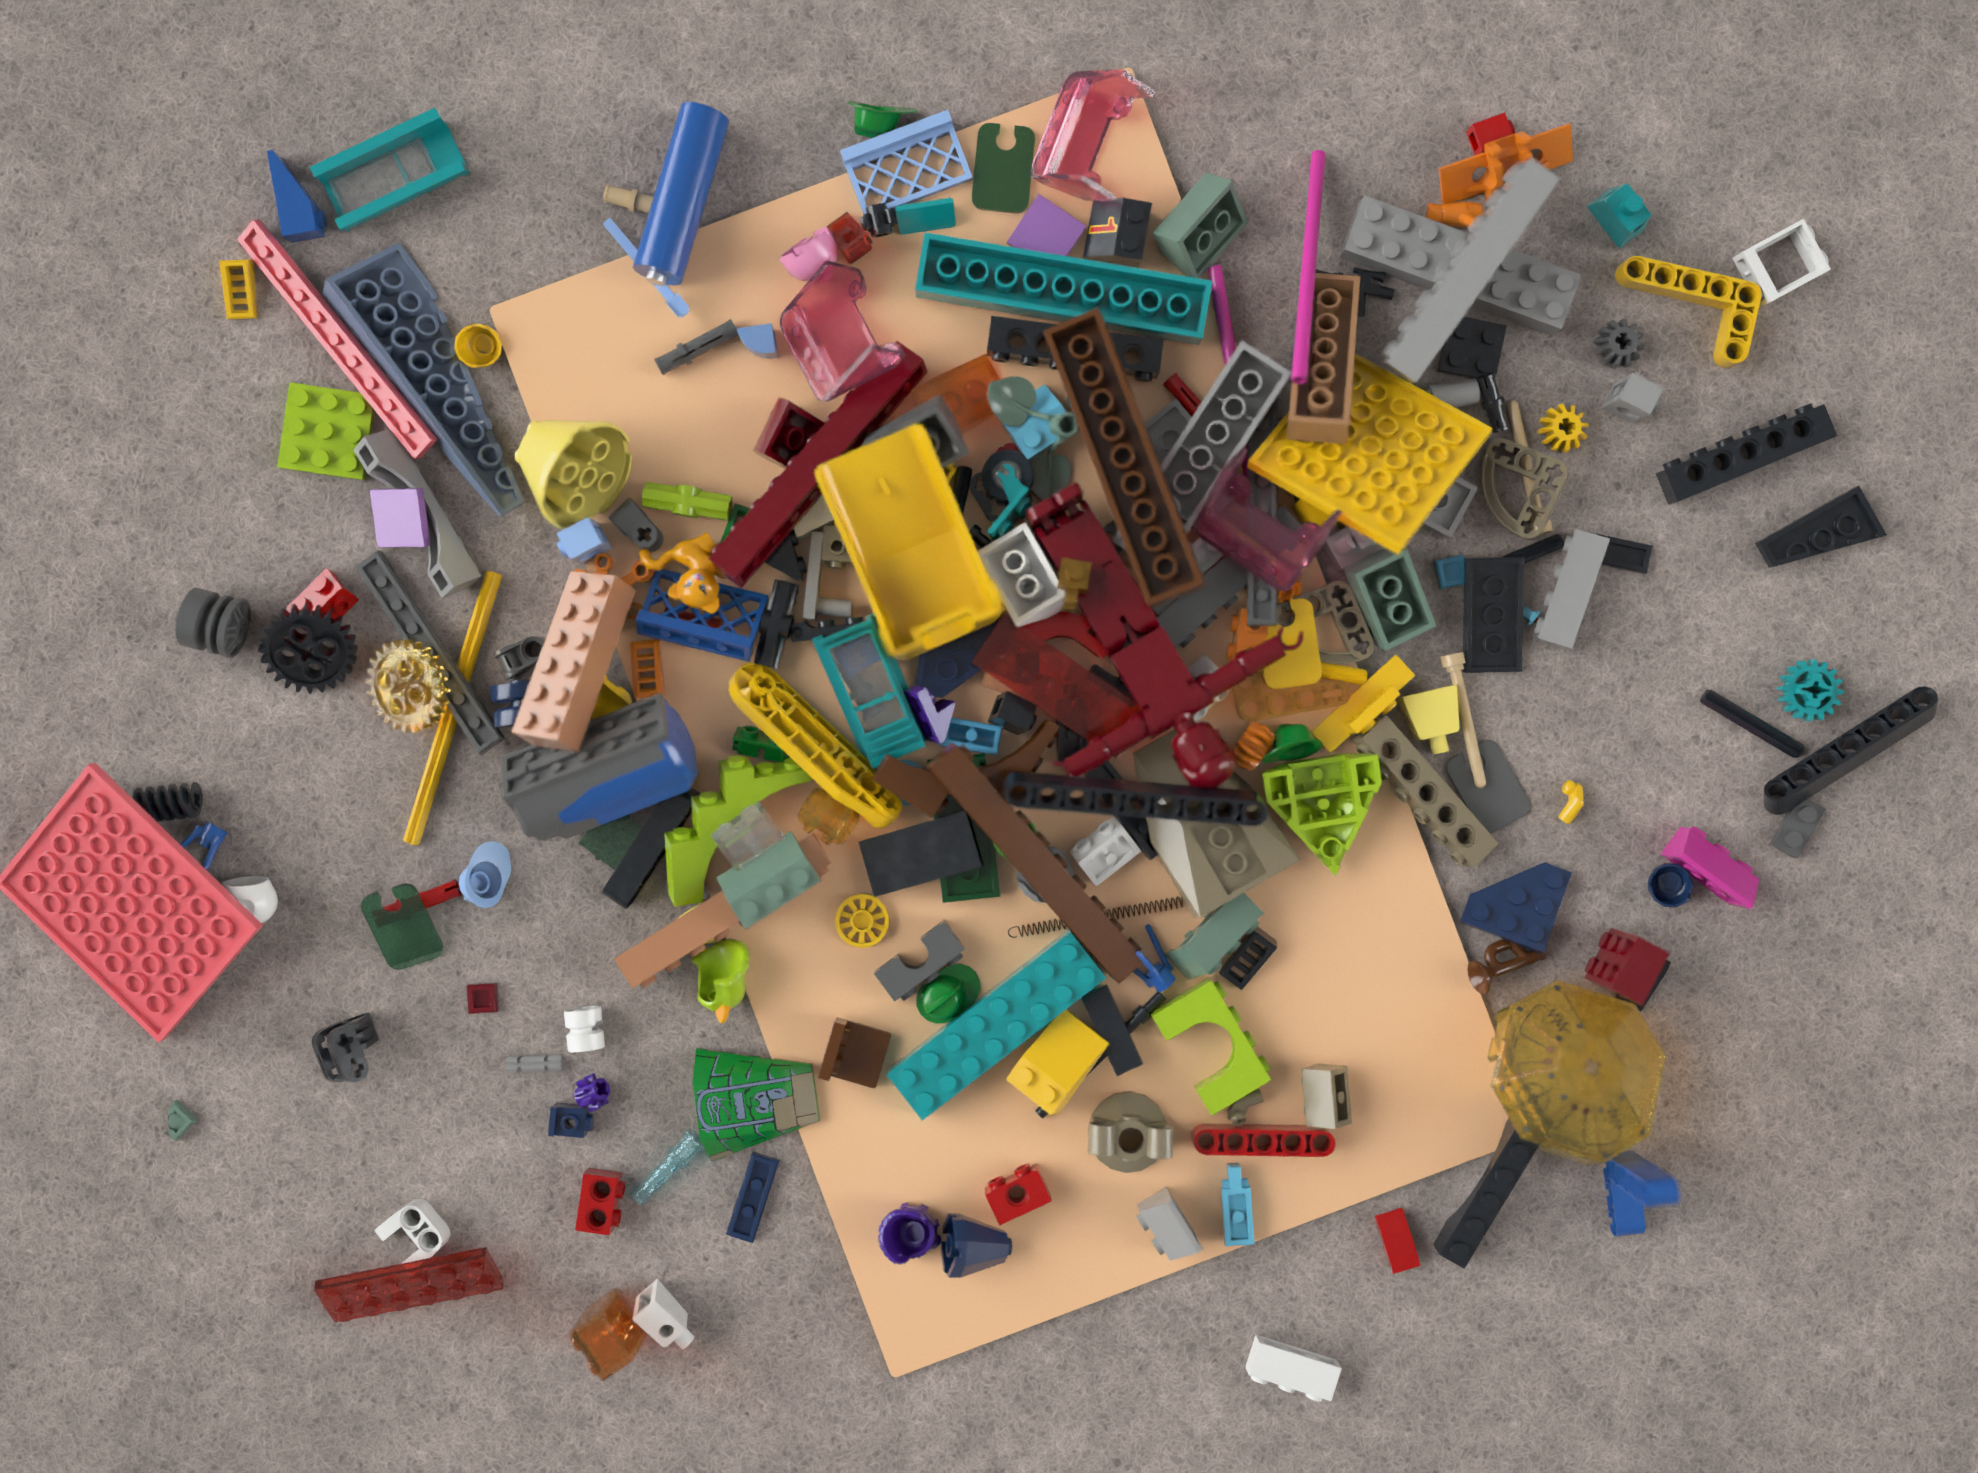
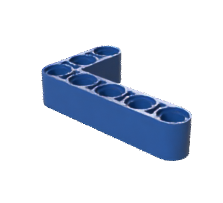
M1636 1152L1608 1153L1606 1157L1602 1155V1161H1605L1606 1168H1603L1605 1189L1609 1190V1196H1606L1609 1218L1612 1217L1610 1229L1614 1237L1645 1233L1646 1225L1643 1205L1645 1207H1655L1679 1203L1680 1193L1676 1179Z

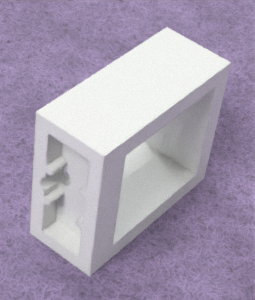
M1804 219L1732 258L1743 279L1752 281L1760 287L1762 293L1759 308L1831 270L1826 253L1820 250L1815 241L1813 229L1806 224ZM1790 236L1809 273L1776 290L1757 253Z

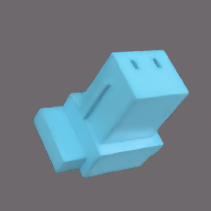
M1525 606L1523 608V618L1529 622L1527 625L1530 626L1538 620L1537 617L1541 612H1533Z

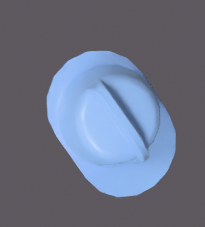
M490 841L483 843L476 849L468 867L463 870L459 878V887L464 895V900L472 902L481 908L493 907L499 902L511 874L510 853L504 845Z

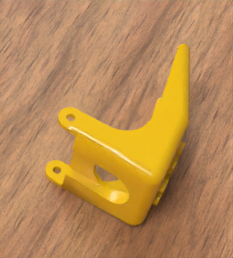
M915 424L817 467L815 470L817 482L880 626V632L892 658L912 659L991 625L999 618L1005 610V606L994 581L990 580L930 438L922 425Z

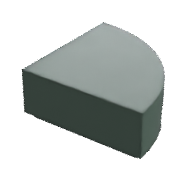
M178 1100L174 1101L168 1110V1131L175 1142L178 1141L198 1120Z

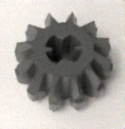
M1626 319L1620 320L1618 324L1615 320H1611L1607 323V327L1603 326L1598 330L1600 337L1595 338L1593 343L1601 346V348L1597 349L1594 355L1603 353L1604 357L1601 360V364L1604 365L1610 361L1612 369L1618 368L1620 364L1626 368L1631 365V361H1637L1640 358L1638 351L1643 350L1645 345L1638 342V340L1643 337L1644 333L1636 334L1634 332L1637 324L1633 323L1628 327Z

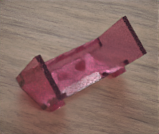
M1125 69L1076 71L1070 74L1062 86L1031 167V177L1043 185L1085 201H1114L1115 195L1101 186L1100 175L1092 171L1110 121L1119 120L1127 116L1132 109L1134 98H1154L1156 92Z
M1243 447L1222 467L1194 523V529L1196 534L1212 547L1275 589L1287 591L1299 580L1324 545L1342 511L1337 508L1322 526L1313 522H1305L1295 533L1248 502L1252 494V485L1245 476L1237 472L1248 451Z

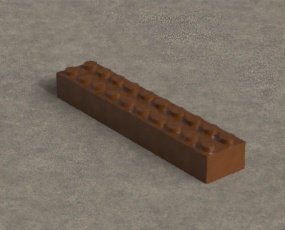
M1097 307L1044 330L1045 338L1147 606L1153 609L1207 587L1103 314Z

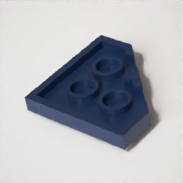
M997 619L991 625L921 654L915 686L925 687L932 693L933 697H945L1008 651L1013 622Z
M1544 862L1469 895L1459 922L1542 954L1545 951L1572 872Z

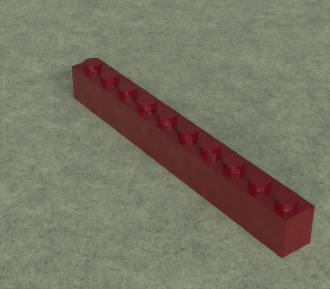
M896 341L892 347L884 350L879 362L865 372L860 384L846 394L841 406L827 416L825 424L821 429L808 438L806 446L802 451L790 459L787 468L780 476L775 477L771 481L764 495L752 503L745 517L732 526L730 534L726 539L713 548L708 559L716 570L741 589L823 495L815 475L817 467L863 446L866 435L879 429L927 374L928 371L923 358L899 341Z

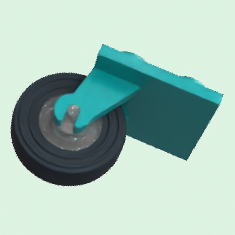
M1001 450L994 453L987 459L982 469V483L986 492L997 501L1010 503L987 531L992 541L1015 529L1013 525L1019 518L1024 519L1027 516L1026 512L1033 507L1031 503L1034 500L1030 490L1034 482V471L1030 461L1023 454L1014 450Z

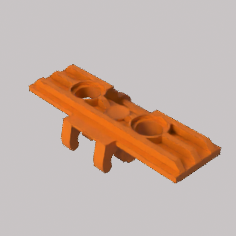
M1568 123L1533 136H1529L1521 131L1484 144L1485 152L1438 168L1442 204L1460 201L1483 192L1487 201L1497 188L1502 187L1504 184L1503 175L1507 173L1513 164L1516 165L1519 161L1524 162L1530 158L1533 159L1530 151L1536 148L1539 149V154L1534 160L1548 170L1573 162L1571 124ZM1480 167H1485L1483 176L1473 180L1472 175L1474 171Z

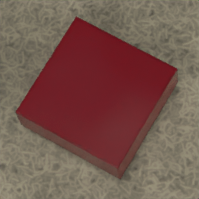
M497 983L467 985L468 1014L499 1011Z

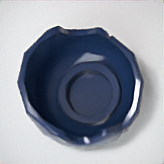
M1664 863L1653 869L1648 878V891L1654 901L1664 907L1677 908L1690 900L1694 883L1687 869L1672 863Z

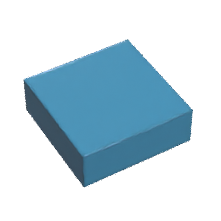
M1464 555L1434 561L1440 589L1464 584Z

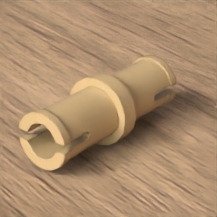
M610 184L606 185L603 196L604 203L626 207L629 212L633 213L636 210L649 213L653 196L642 194L638 189L633 188L630 191L611 186Z

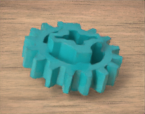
M1809 659L1807 663L1805 660L1797 661L1796 667L1788 666L1786 668L1789 675H1780L1779 678L1784 682V686H1778L1776 689L1783 692V696L1778 698V702L1786 701L1787 705L1783 709L1785 712L1794 710L1792 718L1800 719L1803 716V721H1813V718L1815 720H1823L1824 714L1832 715L1834 713L1832 705H1841V702L1836 697L1837 695L1844 694L1843 690L1837 689V685L1843 681L1842 679H1834L1833 676L1837 672L1836 669L1826 670L1828 667L1827 662L1817 663V659ZM1801 675V679L1795 684V681ZM1809 687L1813 688V690H1819V692L1812 694L1808 691H1803L1802 688Z

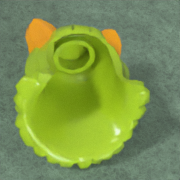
M722 940L691 958L692 963L698 968L697 999L706 1009L715 1012L721 1024L726 1022L730 1010L742 1001L745 994L744 974L749 967V950L741 940Z

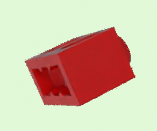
M588 1168L583 1173L575 1231L610 1235L614 1227H619L622 1210L617 1209L618 1200L623 1199L626 1182L621 1181L622 1172ZM598 1182H606L610 1186V1193L601 1192L598 1189ZM594 1210L603 1211L606 1215V1221H598L594 1217Z

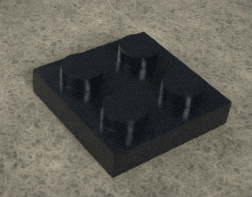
M1463 316L1442 346L1437 371L1476 379L1485 374L1486 378L1487 373L1494 372L1496 380L1507 325Z

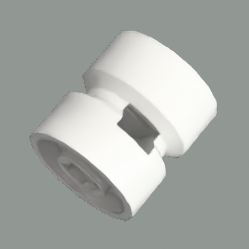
M586 1006L564 1010L565 1027L570 1029V1032L566 1035L568 1052H585L605 1047L604 1031L599 1028V1025L603 1023L601 1006Z

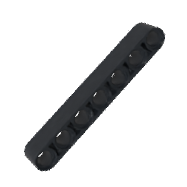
M1926 686L1913 689L1768 781L1764 787L1765 809L1775 815L1788 812L1930 722L1935 717L1937 710L1938 694L1936 691ZM1924 703V704H1927L1928 706H1920V705H1918V704ZM1893 719H1902L1904 721L1898 722ZM1870 734H1878L1880 736L1872 737ZM1853 749L1855 752H1846L1845 750ZM1828 764V765H1831L1832 767L1824 768V767H1821L1820 765ZM1803 779V780H1806V781H1808V782H1806V783H1798V782H1796V781ZM1781 795L1783 798L1776 799L1771 796Z

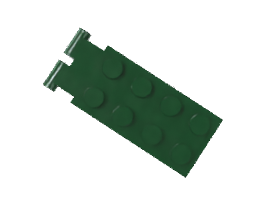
M973 754L974 758L971 762L977 768L980 765H986L985 754ZM947 794L945 799L948 802L939 815L935 813L933 818L935 820L965 810L954 797ZM971 817V823L984 866L940 878L943 903L1000 897L995 847L990 838Z

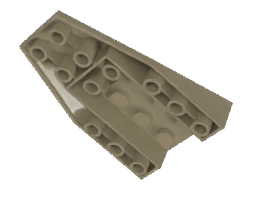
M1175 729L1133 752L1138 781L1190 785L1181 774L1179 767L1172 757L1174 752L1171 748V740L1177 735ZM1234 770L1223 784L1216 787L1253 791L1251 786ZM1163 798L1158 804L1166 805L1171 801V798ZM1193 800L1188 804V806L1195 807L1200 803V801ZM1223 802L1218 805L1217 809H1225L1229 806V803ZM1251 805L1246 811L1252 812L1258 808V805ZM1269 813L1267 819L1258 826L1146 818L1151 844L1194 918L1205 916L1300 860Z

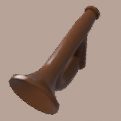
M1502 939L1487 946L1484 952L1487 966L1482 965L1477 960L1471 961L1468 964V976L1475 990L1485 994L1490 990V984L1496 977L1531 965L1539 960H1545L1546 954L1545 952L1542 954L1539 952L1527 953L1522 946ZM1511 949L1514 955H1516V958L1505 962H1499L1496 959V954Z

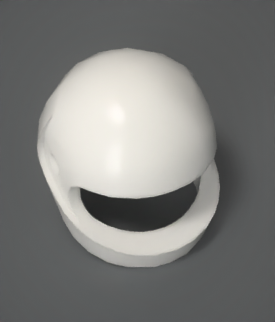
M239 877L222 883V886L261 923L269 920L274 915L277 909L278 897L268 877Z

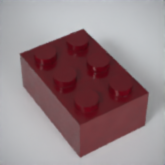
M1610 928L1609 932L1606 931L1599 940L1598 946L1600 949L1596 957H1591L1586 964L1585 972L1587 974L1585 979L1615 995L1643 1005L1670 953L1639 936Z

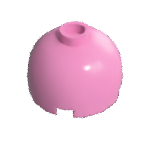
M827 226L813 232L814 238L811 236L807 239H802L781 255L782 257L779 260L791 276L802 281L816 278L818 282H821L833 273L830 268L837 260L838 249L836 241Z

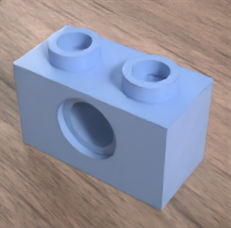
M589 517L556 533L560 539L557 546L564 558L569 557L571 561L582 565L594 559L597 554L613 549L600 524Z

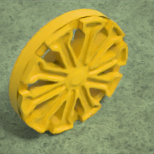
M856 894L844 900L839 906L835 917V925L839 936L847 944L853 947L867 948L877 944L885 936L889 927V914L885 905L877 897L869 894ZM855 899L860 900V910L854 903ZM867 899L873 902L868 910H866ZM849 905L854 913L845 911L844 907ZM877 906L882 909L880 913L871 914ZM843 916L851 920L842 923L840 922V917ZM884 918L885 923L880 924L874 922V920ZM848 927H852V928H853V929L849 932V934H844V933H843V929L848 928ZM871 928L880 930L881 934L879 936L875 935ZM856 932H859V941H853L852 937ZM865 932L868 933L871 941H865Z

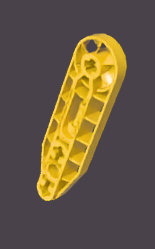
M746 663L738 668L729 681V693L737 707L835 800L859 813L875 828L883 829L892 824L902 810V802L897 795L871 779L876 769H872L869 760L771 668L756 663Z

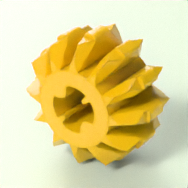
M1562 403L1557 405L1556 410L1551 407L1546 410L1547 417L1543 416L1539 419V422L1546 427L1540 428L1537 433L1540 435L1546 434L1547 438L1542 440V444L1546 445L1552 442L1550 447L1552 452L1560 448L1562 453H1567L1570 447L1573 449L1579 448V440L1587 438V434L1582 430L1589 427V424L1586 422L1581 423L1580 421L1585 413L1580 412L1576 415V406L1574 405L1566 409ZM1562 424L1563 427H1567L1568 431L1559 430V425Z

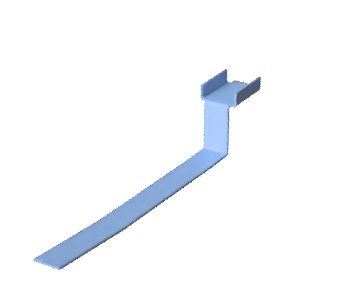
M611 218L607 219L603 225L631 259L635 261L637 249ZM653 284L667 300L666 304L677 317L681 316L683 318L690 312L688 310L690 307L678 293L675 295L666 284L664 286Z

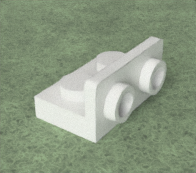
M1115 817L1101 823L1096 831L1087 838L1078 841L1075 847L1070 850V854L1095 886H1098L1141 852Z

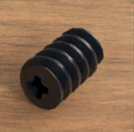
M197 782L192 783L191 790L187 783H181L179 790L175 784H171L168 787V792L164 785L158 786L156 791L150 786L145 789V793L142 788H136L133 792V799L156 822H161L164 819L171 821L175 818L178 820L186 819L187 817L190 819L197 818L202 810L203 793Z

